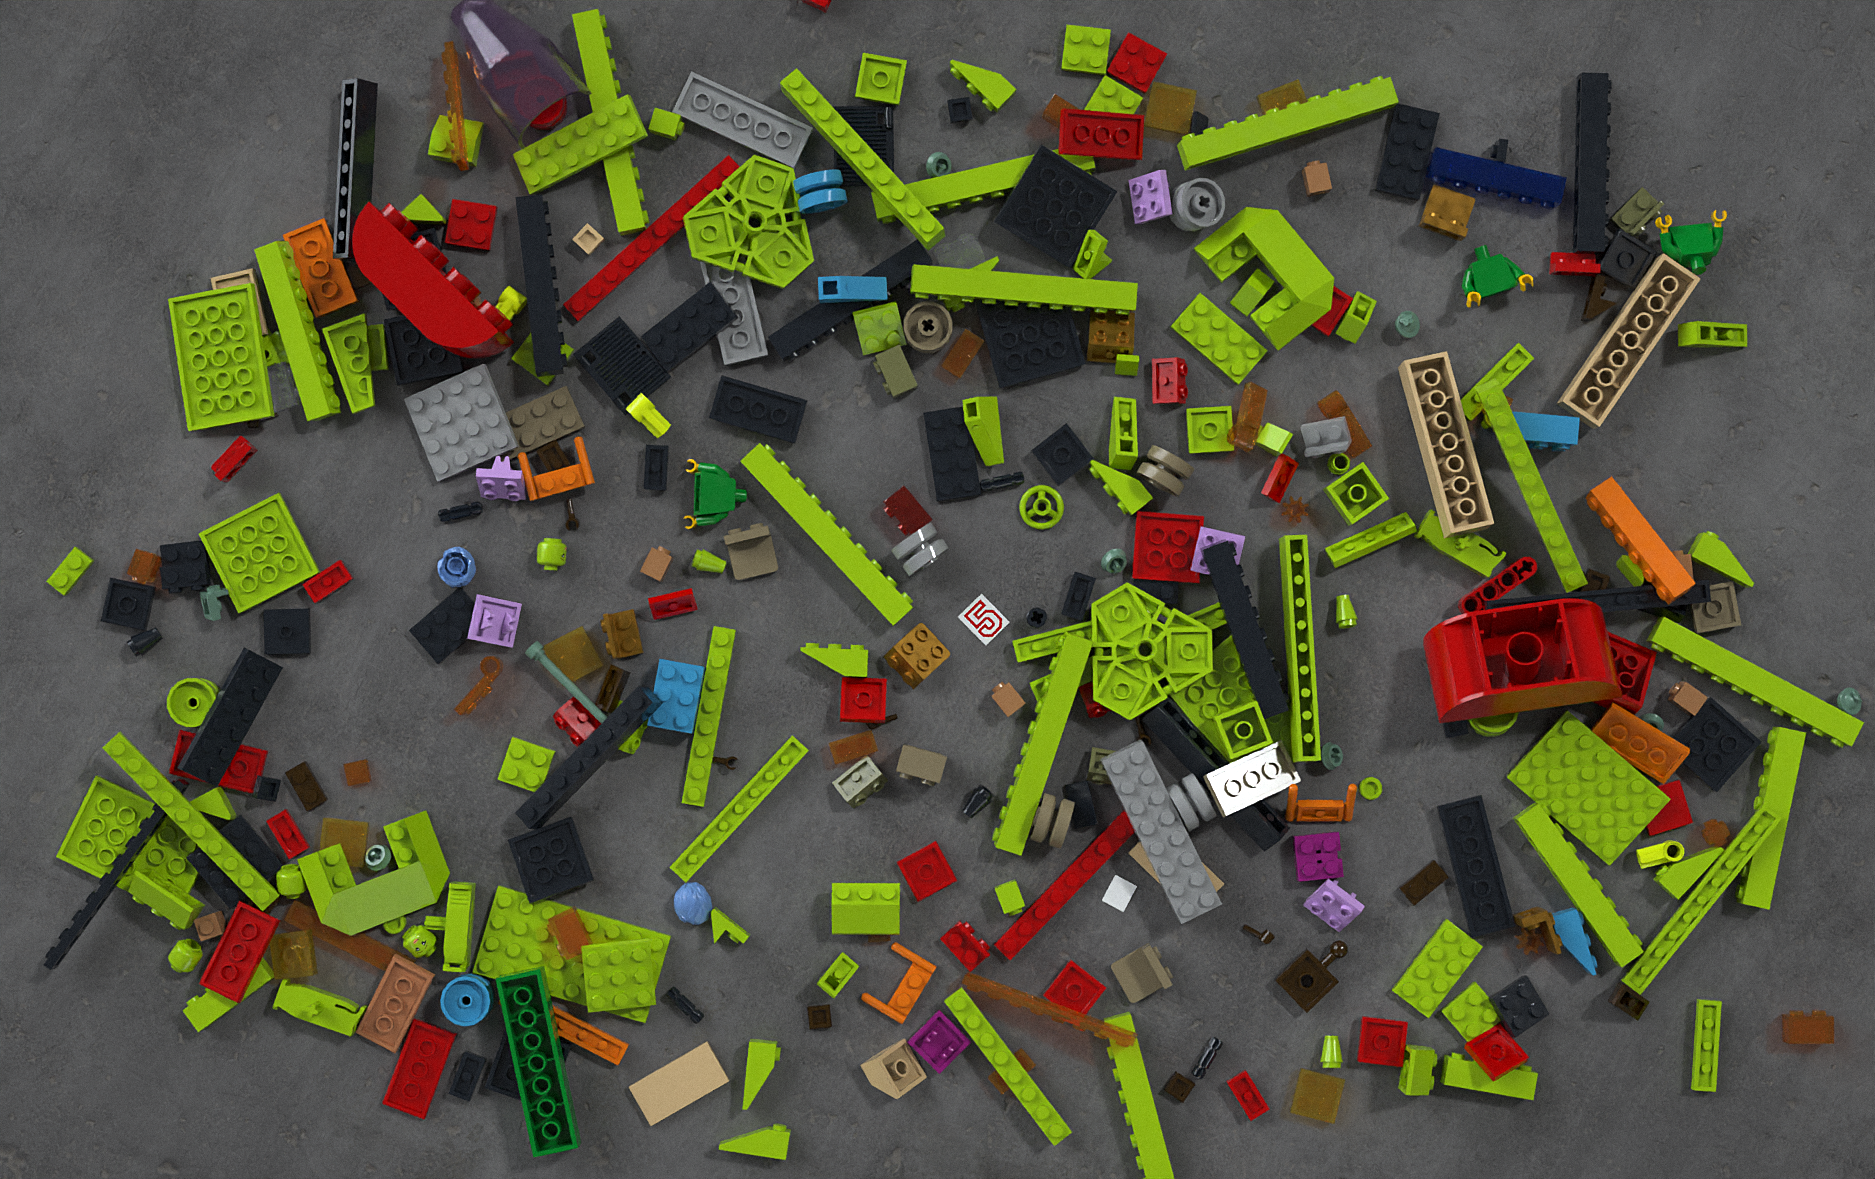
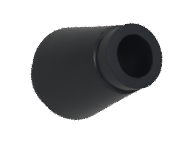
M155 627L131 636L127 644L136 657L140 654L143 656L163 637Z
M980 784L977 788H974L962 811L968 817L973 818L992 802L993 793Z

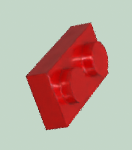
M1280 454L1264 484L1261 494L1274 502L1280 503L1299 463L1285 454Z
M339 560L302 585L313 602L318 603L354 578L343 561Z
M692 588L648 598L654 620L698 610Z
M288 809L283 810L266 821L289 860L310 848Z
M1246 1070L1226 1081L1250 1121L1270 1110Z

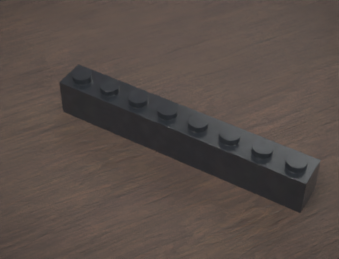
M1582 72L1577 76L1573 253L1600 255L1608 247V236L1605 235V227L1608 226L1609 215L1606 213V205L1609 203V191H1606V182H1609L1610 170L1606 169L1607 160L1610 158V147H1607V138L1610 137L1611 126L1607 124L1608 116L1611 113V102H1608V94L1611 93L1612 82L1608 80L1609 73Z
M359 78L342 80L333 259L356 262L352 247L353 230L364 206L368 202H372L378 83Z
M542 194L515 197L537 377L564 374L563 367L568 366L566 354L561 352V345H565L564 333L559 332L558 324L562 323L561 310H556V302L560 301L558 288H554L553 280H557L556 266H551L550 258H555L553 244L549 245L548 236H552L551 223H546L545 215L549 214L548 201H543Z
M917 239L863 274L862 277H886L888 299L894 294L893 290L899 286L903 289L911 284L913 265L931 266L933 261ZM876 301L819 303L768 336V339L783 362L786 360L791 362L800 356L799 351L805 347L809 350L819 343L818 339L822 336L829 337L837 332L836 327L842 323L848 325L853 322L852 312L875 307L874 303Z
M1224 539L1200 548L1254 700L1258 702L1263 718L1267 719L1288 711L1287 704L1290 703V699L1286 690L1282 691L1279 684L1283 680L1279 670H1274L1272 662L1275 661L1271 648H1266L1264 641L1268 640L1264 628H1259L1257 623L1260 616L1256 606H1251L1249 599L1252 598L1249 586H1244L1242 577L1245 575L1241 564L1237 565L1234 559L1237 552L1233 542L1229 543L1228 540Z
M638 686L535 791L515 814L528 829L541 828L663 703L648 687Z
M1168 697L1154 706L1142 720L1211 794L1203 776L1230 764V762ZM1264 799L1230 814L1264 852L1279 842L1290 829Z

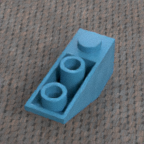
M818 277L819 302L887 300L886 277Z
M1575 908L1552 913L1555 920L1553 929L1555 934H1559L1563 948L1587 973L1593 976L1597 975L1595 968L1598 967L1594 955H1591L1589 951V946H1591L1590 938L1587 933L1584 934L1582 927L1585 924L1582 913L1578 912Z

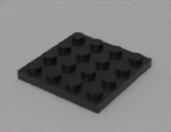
M1040 144L994 219V222L1068 268H1071L1079 254L1088 230L1095 229L1118 191Z
M983 300L975 302L999 389L1086 365L1069 306H1063V310L1049 309V305L1041 304L1040 308L1027 307V303L1018 302V306L1005 305V301L997 300L996 304L982 303Z

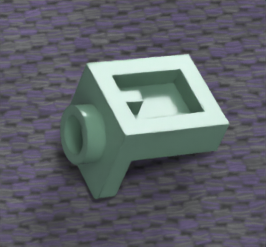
M220 585L208 586L206 591L199 592L204 616L211 621L221 619L222 605L217 597L227 595L229 592L228 589L220 587Z

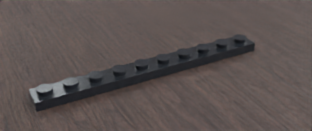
M1708 579L1695 581L1696 584L1690 591L1669 605L1658 596L1654 585L1484 602L1485 610L1574 598L1592 601L1598 604L1603 612L1711 602Z
M184 779L171 782L182 794L190 785ZM157 803L152 808L154 813L151 817H146L140 824L139 829L141 830L136 837L132 836L127 842L125 853L123 855L119 854L113 861L112 865L114 868L110 873H105L100 879L99 884L101 886L96 892H91L85 902L88 904L83 910L80 909L74 915L72 926L69 929L66 928L60 934L58 939L61 941L56 947L53 946L45 956L47 960L43 965L49 970L55 969L60 965L168 816Z

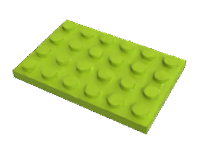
M247 283L169 298L168 302L188 431L193 432L275 417L255 284Z
M1230 635L1212 650V672L1174 694L1172 692L1169 695L1230 763H1233L1265 747L1234 759H1228L1212 716L1254 700L1235 644ZM1288 710L1264 720L1272 738V744L1282 740L1292 761L1290 713Z
M1568 710L1557 719L1506 776L1536 803L1544 804L1553 818L1609 866L1671 800Z
M96 775L56 857L101 879L105 873H110L114 868L112 863L119 854L123 855L127 850L125 846L132 836L136 837L141 830L139 826L146 817L150 818L154 813L152 808L156 803ZM168 815L120 880L117 887L128 892L136 871L150 867L190 894L199 876V872L186 857L199 846Z

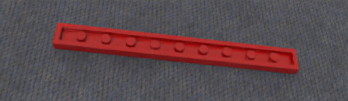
M729 155L724 158L569 298L563 305L577 321L580 322L684 228L683 216L715 188L719 190L722 187V182L739 168L738 164Z
M1125 810L1113 820L994 943L1009 960L1037 934L1135 832Z

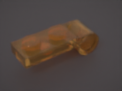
M1251 381L1245 383L1237 423L1231 427L1227 434V442L1245 452L1251 451L1256 444L1268 390Z
M1337 390L1317 402L1318 407L1327 419L1345 416L1352 439L1347 451L1352 458L1357 457L1372 447L1354 414Z
M487 656L483 658L480 663V669L485 676L455 707L454 710L459 715H465L466 713L470 715L478 706L476 704L481 696L485 698L493 690L491 685L504 668L503 661L499 657ZM490 660H494L497 663V669L493 673L487 669V663Z

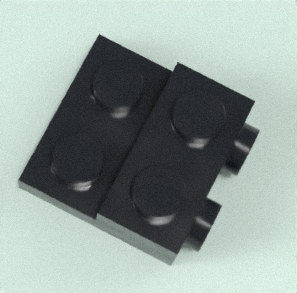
M202 540L160 545L162 561L160 575L163 590H168L169 594L181 593L182 588L191 587V591L205 590V585H211L209 557Z

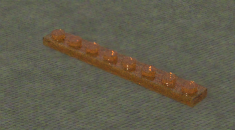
M967 972L962 981V984L967 985L966 988L971 991L979 992L981 990L987 992V996L996 1000L1006 999L1014 1007L1021 1008L1025 1006L1030 1008V1012L1036 1015L1043 1016L1044 1013L1052 1016L1051 1019L1058 1023L1064 1024L1066 1021L1073 1024V1028L1086 1031L1087 1029L1095 1032L1094 1035L1102 1039L1112 1038L1116 1040V1044L1123 1047L1133 1046L1138 1035L1135 1032L971 972Z

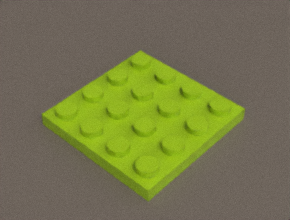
M277 493L198 533L239 614L320 573L281 493Z

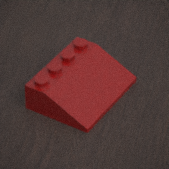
M1608 632L1622 697L1592 702L1608 708L1613 702L1635 715L1643 706L1657 652Z

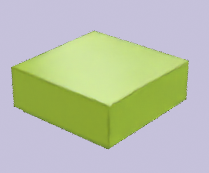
M1117 354L1115 374L1137 376L1139 356Z

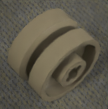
M923 301L914 305L907 312L904 319V335L907 343L914 350L923 354H933L942 350L949 343L952 336V319L949 312L942 305L933 301ZM931 325L932 331L928 330V332H925L924 326Z
M1152 445L1146 456L1155 465L1142 462L1136 473L1154 487L1179 497L1185 486L1176 477L1188 480L1195 469L1174 454Z
M1044 793L1032 822L1033 827L1030 840L1042 843L1047 832L1050 831L1049 846L1061 849L1075 802L1063 798L1058 805L1057 811H1055L1056 797Z

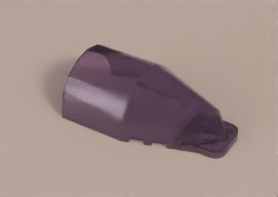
M463 0L452 10L451 19L459 29L480 95L521 149L526 147L521 140L524 131L542 111L569 95L583 93L589 96L592 94L553 41L497 5L494 0Z

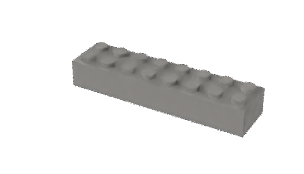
M1138 740L1101 758L1100 761L1178 921L1183 924L1222 905L1144 742Z

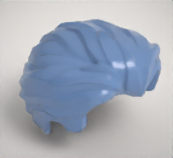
M453 547L445 550L443 558L437 564L440 578L452 588L466 586L476 572L474 558L462 547Z
M685 883L675 893V912L681 921L689 922L692 925H700L707 921L711 915V897L704 886L699 883Z

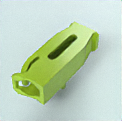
M1429 510L1414 537L1416 539L1422 537L1436 551L1483 578H1489L1493 568L1505 557L1506 552L1500 551L1497 556H1494L1498 552L1497 549L1473 532L1444 539L1439 517L1434 516L1435 511Z
M458 881L449 883L446 917L426 916L424 922L425 929L445 931L443 971L466 972L468 966H470L476 883ZM450 965H459L460 967H450Z
M289 978L282 980L273 1009L278 1010L281 1008L296 1018L348 1036L355 1034L357 1025L364 1016L368 1006H361L359 1012H357L359 1005L348 998L311 985L290 983L291 979Z

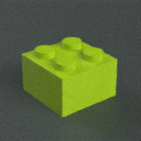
M1364 462L1358 464L1323 489L1348 526L1354 524L1389 499Z
M1255 700L1212 716L1228 759H1234L1273 743L1258 702Z

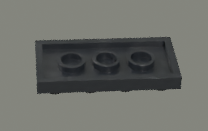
M1399 103L1395 105L1375 191L1416 201L1420 200L1440 113Z
M710 281L641 337L664 369L670 372L738 319V316L713 282Z
M721 375L709 419L795 444L808 400Z
M963 407L924 412L937 501L981 495L973 438L965 424Z

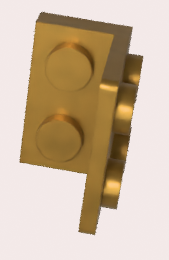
M1433 185L1418 227L1462 241L1468 232L1466 226L1475 203V198Z
M1093 309L1090 310L1087 361L1116 363L1117 354L1133 355L1135 313L1130 312L1129 315H1117L1116 311L1094 313Z
M634 609L613 614H603L604 619L600 620L602 631L607 633L609 640L605 642L608 655H612L613 659H619L644 653Z
M1536 906L1513 914L1515 924L1521 927H1527L1530 930L1540 926L1548 951L1557 955L1562 953L1560 947H1563L1559 934L1554 932L1555 920L1551 912L1548 913L1547 910Z

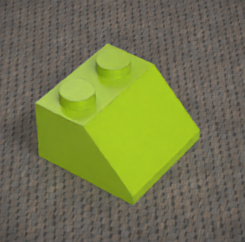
M439 115L431 133L428 155L433 160L476 167L484 123Z
M1405 1044L1403 1067H1401L1398 1089L1405 1095H1429V1090H1433L1434 1076H1431L1432 1067H1436L1437 1054L1434 1053L1435 1050L1433 1048Z

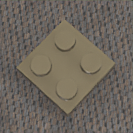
M1733 581L1710 585L1711 602L1689 604L1695 633L1741 625Z

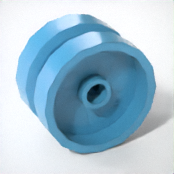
M841 170L814 172L793 181L795 193L802 195L798 200L799 210L802 214L831 210L848 202L846 191L838 188L843 184Z
M474 973L462 974L450 981L443 989L440 999L441 1009L446 1018L456 1025H474L484 1019L493 1009L495 995L492 985L483 976ZM466 996L470 998L468 1003L464 1000Z

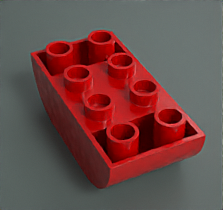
M371 202L364 206L356 220L352 237L353 253L358 267L428 339L446 350L466 358L490 357L504 351L514 343L505 333L513 323L486 299L478 306L474 300L481 294V291L454 267L446 274L442 269L450 260L422 235L413 241L410 237L418 231V228L402 212L390 203L382 210L378 209Z
M1567 598L1469 612L1439 623L1429 630L1423 639L1439 723L1622 697L1603 611L1598 604L1592 601Z

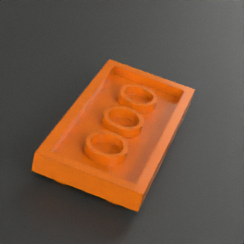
M325 218L283 234L284 240L288 241L293 249V258L296 267L300 271V280L316 318H321L359 302L343 260L333 259L334 238Z
M1613 702L1591 728L1592 732L1628 763L1663 784L1690 754V748Z

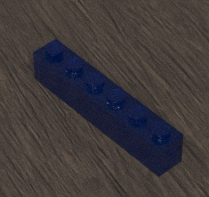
M1435 147L1431 153L1426 177L1432 178L1431 181L1434 183L1444 184L1449 182L1453 183L1454 187L1460 189L1471 187L1475 188L1477 193L1488 194V192H1492L1502 199L1518 198L1520 203L1532 204V202H1535L1545 209H1553L1561 204L1567 177Z

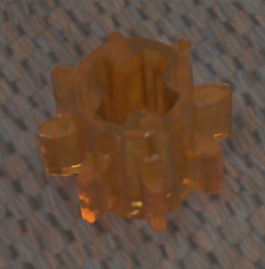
M1290 496L1289 504H1281L1285 507V512L1281 513V515L1289 517L1288 523L1295 518L1297 523H1300V516H1308V513L1304 511L1309 504L1303 505L1301 502L1302 497L1294 501L1293 497ZM1297 504V509L1300 511V513H1296L1293 515V510L1290 509V506L1292 507Z
M1711 819L1703 823L1706 828L1701 830V833L1708 845L1714 844L1715 847H1720L1728 843L1725 837L1729 836L1730 832L1722 820L1717 822L1716 819Z
M1521 928L1522 933L1520 936H1515L1519 940L1516 948L1521 949L1524 947V954L1526 955L1529 954L1530 950L1538 954L1537 948L1544 946L1540 942L1543 934H1534L1535 928L1530 929L1529 932ZM1528 936L1534 938L1531 940V946L1525 944L1528 941Z

